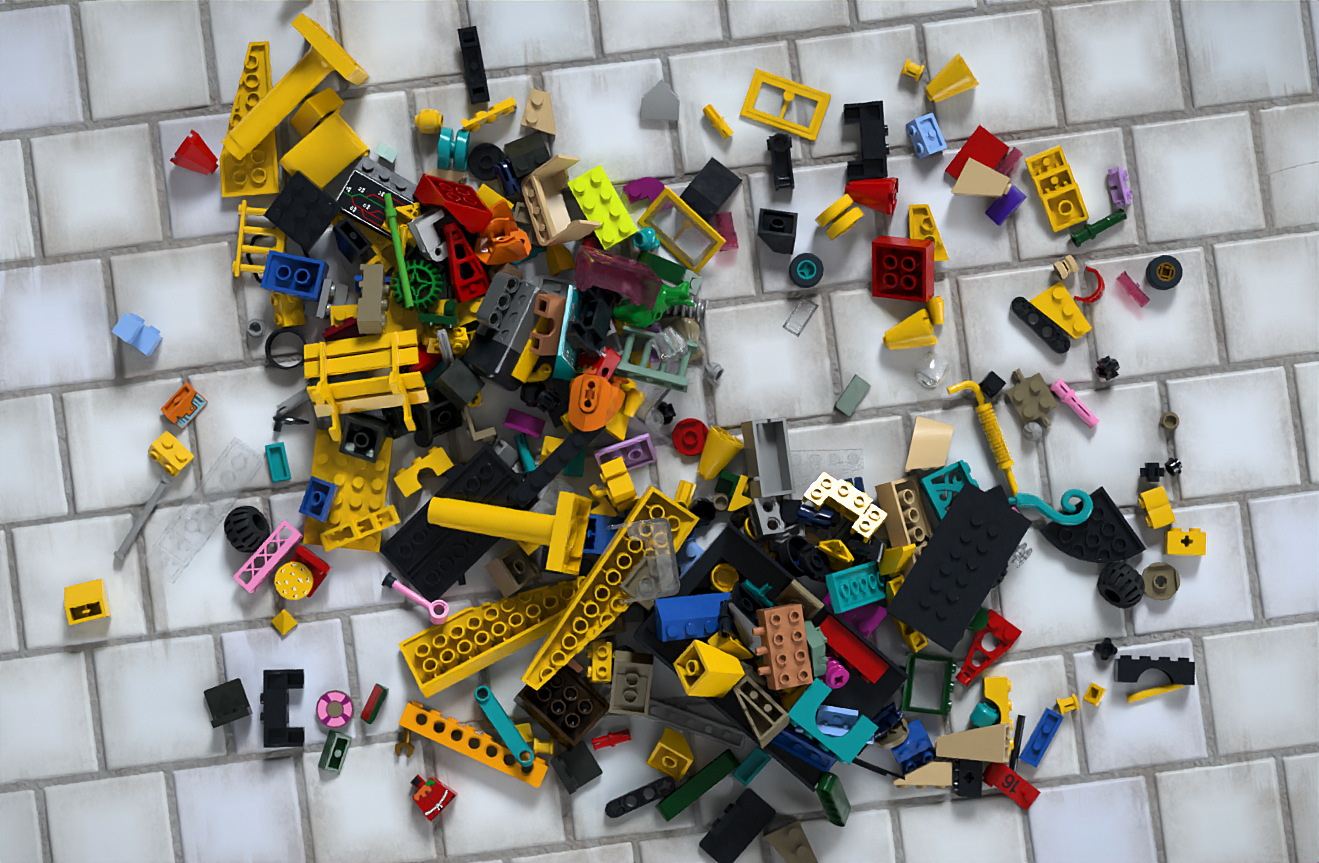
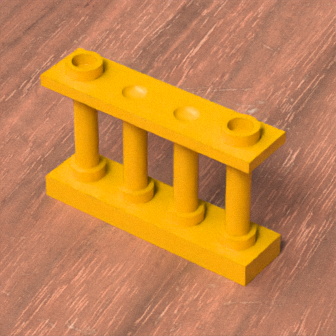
M242 200V204H239L238 216H241L236 261H233L232 273H235L234 276L237 278H241L242 272L264 274L265 266L243 264L244 253L268 255L269 250L286 253L288 236L278 227L271 229L247 226L248 215L263 216L268 210L249 207L247 200ZM246 234L274 236L277 239V244L273 248L245 245Z

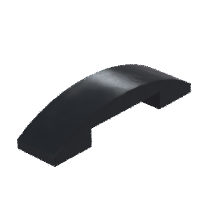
M471 26L457 29L471 105L490 102L477 27Z

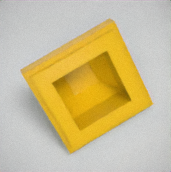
M1091 682L1083 700L1098 706L1106 689Z

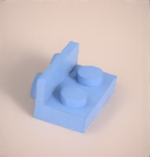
M933 113L916 118L906 124L908 135L911 137L919 159L947 148Z
M693 540L683 543L672 559V567L679 566L681 569L680 578L704 552Z

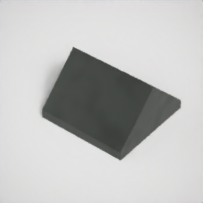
M458 357L431 383L459 410L468 405L485 386V383Z

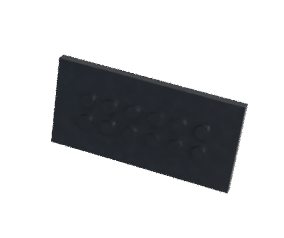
M488 443L433 496L529 511L541 500L536 495L522 509L509 496L523 480ZM430 499L379 551L427 601L432 603L438 600L501 537L430 524L428 522Z
M966 481L885 612L952 653L1033 521Z

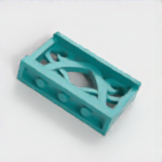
M963 460L919 480L939 524L947 513L945 507L951 501V491L959 493L966 481L979 488L977 481L972 479L970 475L971 469L968 463ZM954 470L959 471L962 475V480L957 481L956 476H954L952 479L953 484H949L948 477L950 472ZM944 474L945 483L932 484V479ZM944 490H946L947 499L945 501H942L939 496L940 494L945 495Z

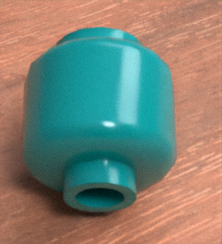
M988 702L978 703L969 716L972 727L976 729L994 725L998 719L996 707Z

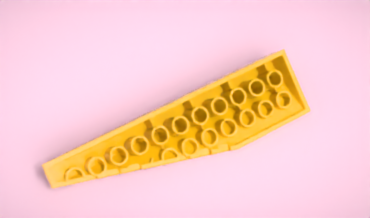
M649 484L563 611L521 680L535 690H538L562 666H565L572 657L606 629L622 612L626 611L636 600L619 587L620 584L644 556L671 554L673 559L700 518Z
M583 575L569 582L565 580L551 587L547 585L518 593V596L511 598H501L500 601L493 603L489 601L482 603V606L465 608L448 617L443 624H435L398 643L425 698H429L551 632L586 577Z

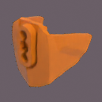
M502 199L491 206L490 210L493 216L484 234L479 233L475 243V255L478 260L486 265L520 261L527 258L532 250L527 233L517 227L509 205L505 199Z
M585 373L572 378L569 386L568 420L583 432L602 428L622 407L626 394L621 389L612 386L605 377ZM590 381H593L595 383V387L593 389L589 387ZM588 399H590V402L592 404L591 407L587 405Z

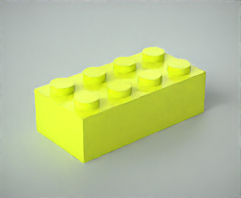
M601 164L567 183L587 221L600 222L601 226L595 229L594 233L605 252L630 239L638 232Z

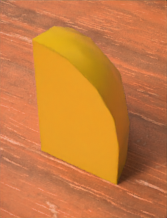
M563 244L547 247L546 260L551 276L560 275L561 271H571L576 268L570 251Z

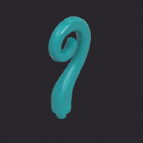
M1080 489L1066 491L1060 501L1064 511L1073 513L1076 511V507L1071 505L1069 500L1072 497L1079 498L1083 503V508L1076 515L1060 514L1042 499L1032 494L1017 493L1016 497H1009L1010 505H1017V508L1035 509L1048 519L1061 525L1080 524L1089 518L1093 510L1091 497Z

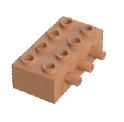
M793 603L756 610L759 627L752 628V635H760L762 647L755 648V655H763L765 667L758 668V674L766 675L768 689L779 690L813 683L802 605Z

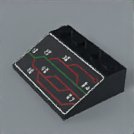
M365 155L353 170L336 199L343 206L340 212L392 242L391 233L381 228L386 219L384 211L386 206L383 195L391 193L394 208L411 205L419 200L414 194L417 185ZM420 204V212L422 213L426 206Z

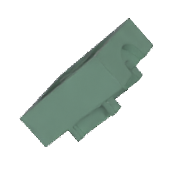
M811 620L805 621L811 671L813 677L827 674L826 664H829L825 654L827 638L823 635L820 627H814Z

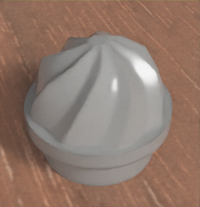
M711 362L704 367V374L710 381H718L724 372L719 363Z
M1035 422L1027 423L1023 428V436L1028 441H1036L1042 435L1041 426Z

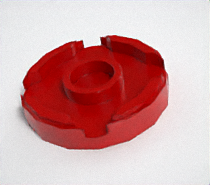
M687 418L680 421L672 432V442L675 449L686 456L701 454L709 432L708 428L702 421L695 418Z

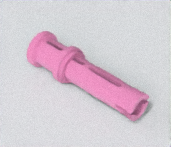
M1062 377L1049 388L1050 391H1054L1061 398L1060 401L1062 403H1067L1090 429L1099 422V419L1075 396V391L1063 382Z

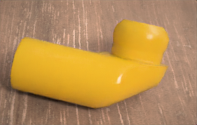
M548 363L542 364L536 372H531L527 382L546 380L552 372V366Z

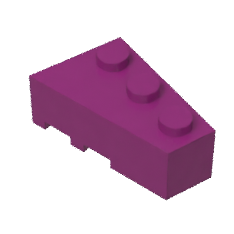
M828 591L821 600L834 611ZM868 603L837 614L862 636L867 638L888 613L885 612L886 608L874 603Z

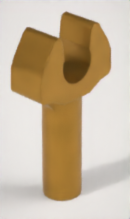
M404 727L402 741L399 744H395L397 756H400L402 747H407L408 758L414 752L415 746H412L410 743L411 730Z

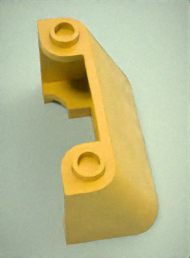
M334 112L286 153L279 163L292 177L297 170H300L325 191L326 185L351 163L360 161L364 155L368 157L370 149L338 112Z

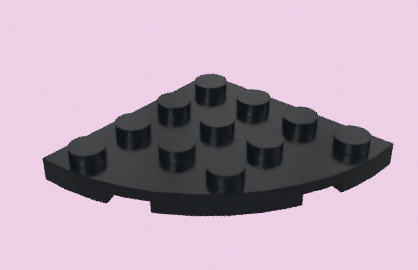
M1103 486L1089 494L1093 502V510L1087 520L1077 525H1061L1051 521L1039 529L1044 538L1058 550L1087 562L1111 563L1121 561L1146 550V547ZM1082 501L1074 505L1076 507L1075 512L1069 513L1065 511L1062 514L1076 515L1080 513L1083 508Z

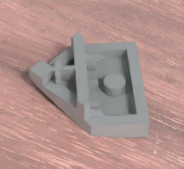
M662 79L650 91L644 94L641 100V119L679 121L680 100Z

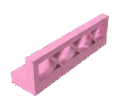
M284 520L233 578L249 593H254L304 538V535ZM286 526L293 534L288 539H280V531ZM270 542L278 543V550L274 554H268L267 546ZM265 556V565L262 568H255L254 560L257 557ZM244 571H252V579L248 584L239 578Z

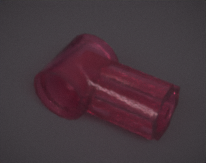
M732 212L715 214L718 234L726 240L719 251L739 249L737 233L734 231Z

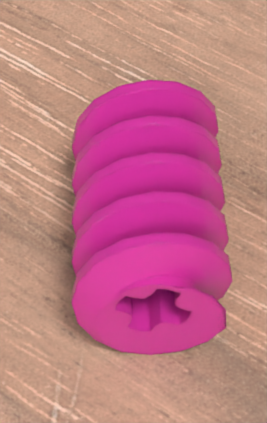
M825 648L829 664H826L827 674L821 675L820 678L829 688L837 689L847 683L849 672L829 652V649Z

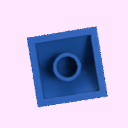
M311 476L299 512L319 521L327 522L340 486Z

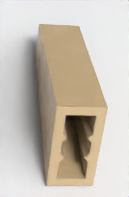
M1011 722L938 736L934 743L936 756L998 763L1008 762Z

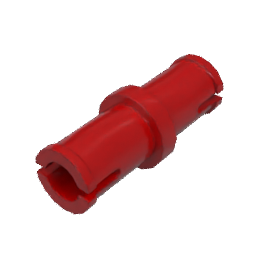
M628 728L615 733L608 732V735L591 739L594 751L608 746L615 747V744L632 740Z

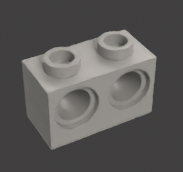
M775 496L755 498L747 505L757 541L778 539L784 533L785 525L783 520H781L780 506Z

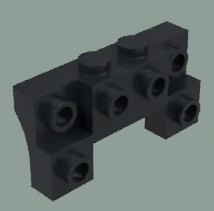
M883 101L844 104V125L860 124L862 160L847 161L848 182L852 180L887 178L886 155H889L890 151L889 144L885 142V136H888V125H884Z
M592 274L584 275L581 277L578 286V292L585 300L580 320L569 322L565 337L575 349L582 348L590 359L601 358L617 296L613 291L602 286Z
M545 355L539 357L532 372H536L545 363L552 366L549 378L561 404L556 406L552 412L548 411L554 427L557 428L564 425L560 417L569 411V386L571 381L552 378L556 355Z
M304 669L263 670V693L260 694V704H263V712L260 714V723L264 724V748L305 746V727H289V689L305 688Z

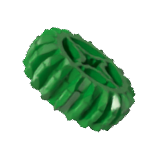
M413 260L412 266L407 261V275L412 273L409 285L415 298L413 304L417 312H420V306H423L426 311L428 310L426 304L429 303L432 307L434 306L432 299L439 301V297L435 294H442V290L437 288L443 286V283L438 281L441 279V275H435L438 271L436 268L430 270L432 267L430 263L424 267L425 262L421 260L420 265H417V261ZM395 271L394 275L398 278H391V282L396 285L390 286V289L397 290L392 293V296L398 297L396 303L400 304L403 302L401 307L405 309L406 304L401 291L403 289L398 271ZM419 272L427 274L432 279V282L421 280ZM416 279L419 285H421L417 292L412 286L414 285V283H416ZM432 288L430 293L421 299L422 292ZM410 307L409 311L412 312L414 307Z

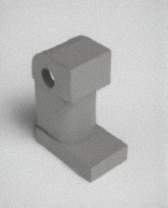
M431 208L407 223L422 257L426 260L442 261L448 257L446 241L439 239L433 226L434 222L445 216L442 209Z

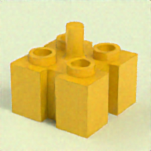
M622 456L600 465L603 472L599 474L605 487L594 491L596 497L599 498L608 494L613 508L617 506L619 513L633 508L639 498Z

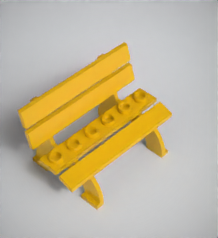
M417 329L304 345L305 361L320 359L319 361L304 362L305 379L320 377V381L316 386L307 387V392L313 402L317 417L332 416V427L328 431L333 441L341 440L339 414L403 406L404 422L408 431L416 430L412 419L411 404L429 402V396L420 371L405 374L399 373V366L419 363L418 347L398 348L418 346ZM392 349V350H390V351H383V352H376V353H369V354H362V355H355V356H347V355H354V354H361V353H368V352H375V351H382V350ZM347 356V357L327 359V358H332V357ZM392 367L389 376L332 384L327 383V376Z

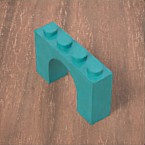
M815 677L813 683L808 685L788 710L789 722L795 727L800 725L805 730L802 733L811 740L814 737L819 740L820 743L818 745L826 752L829 750L836 754L834 758L842 765L845 762L850 764L879 727L861 714L844 735L838 737L824 735L817 727L815 716L818 707L832 689Z

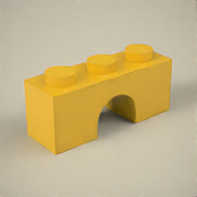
M433 447L427 451L428 456L423 459L421 456L411 462L413 466L407 470L403 467L395 473L396 477L393 479L406 498L423 488L419 481V473L423 469L431 468L440 477L447 470L455 467L443 447Z

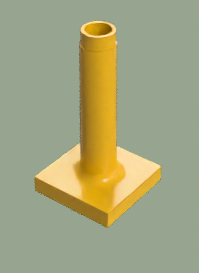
M303 13L291 24L311 44L310 49L221 141L225 148L238 160H241L247 153H250L330 72L337 70L346 80L357 86H360L370 76L318 22Z
M560 491L556 514L549 515L451 498L433 497L428 508V522L440 525L441 527L550 546L546 569L579 576L592 499Z

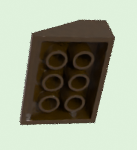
M568 665L562 666L538 690L526 684L514 698V701L569 752L584 738L610 707V704Z

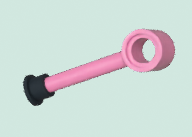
M391 572L385 576L381 585H386L389 588L393 587L427 609L429 620L433 624L440 625L447 620L449 607L446 602L436 600L430 603L399 583L391 575ZM441 610L443 614L436 615L434 611Z

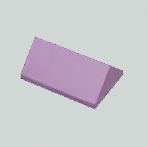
M649 433L594 451L601 472L603 471L600 465L621 456L627 471L658 461Z

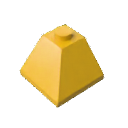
M666 727L646 764L680 782L694 760V756L684 735Z

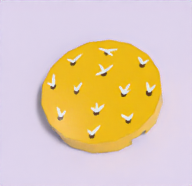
M289 562L278 569L274 583L276 590L281 596L289 600H298L309 594L313 587L314 578L311 570L301 562Z

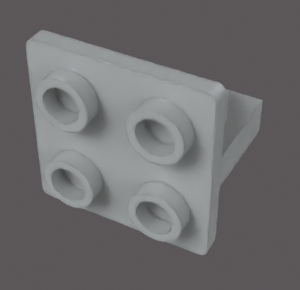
M324 279L319 303L307 300L304 315L331 321L330 306L346 304L349 286Z

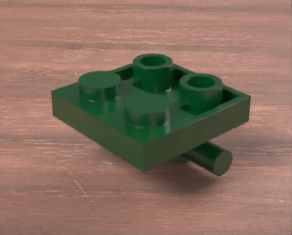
M450 299L445 302L443 313L421 311L418 321H423L422 325L434 326L435 323H441L442 327L453 328L460 323V315H456L457 304L454 300Z

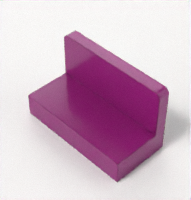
M510 408L503 426L540 439L546 421Z

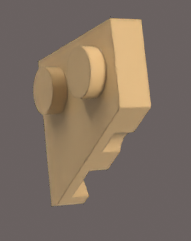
M531 88L520 123L521 126L556 136L550 93Z

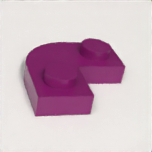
M644 177L623 186V189L631 205L647 197L652 204L665 189V186L656 178ZM668 201L659 213L673 207V205Z

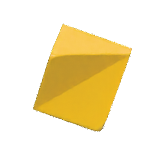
M530 722L515 725L526 742L534 741Z

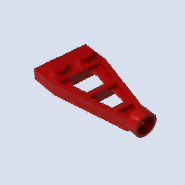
M457 221L443 225L442 228L446 236L451 285L457 303H462L485 294L490 286L486 272L461 229H459ZM456 244L462 245L466 254L464 258H456L454 248ZM463 262L469 263L474 272L473 277L463 280L460 276L459 268Z
M992 609L987 613L989 617L987 626L975 633L961 670L955 677L967 687L974 677L1011 648L1022 633L1021 630ZM988 632L1000 640L999 646L993 651H986L982 647V640ZM979 650L986 655V659L980 666L976 667L971 663V658L975 651ZM967 672L969 674V677H967L963 673Z

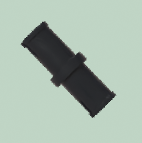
M722 600L720 602L718 636L723 639L731 637L733 617L728 606L729 600H724V602Z

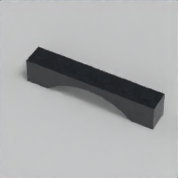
M606 426L586 432L576 429L509 496L523 509Z

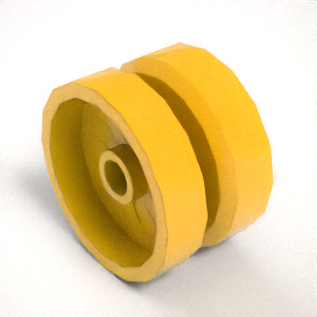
M848 193L815 219L820 227H825L831 222L833 223L825 233L831 241L847 232L864 216L859 207H854L849 212L846 211L853 204V200Z

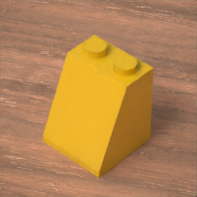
M694 640L673 663L687 696L723 698L745 675L738 658L699 640Z

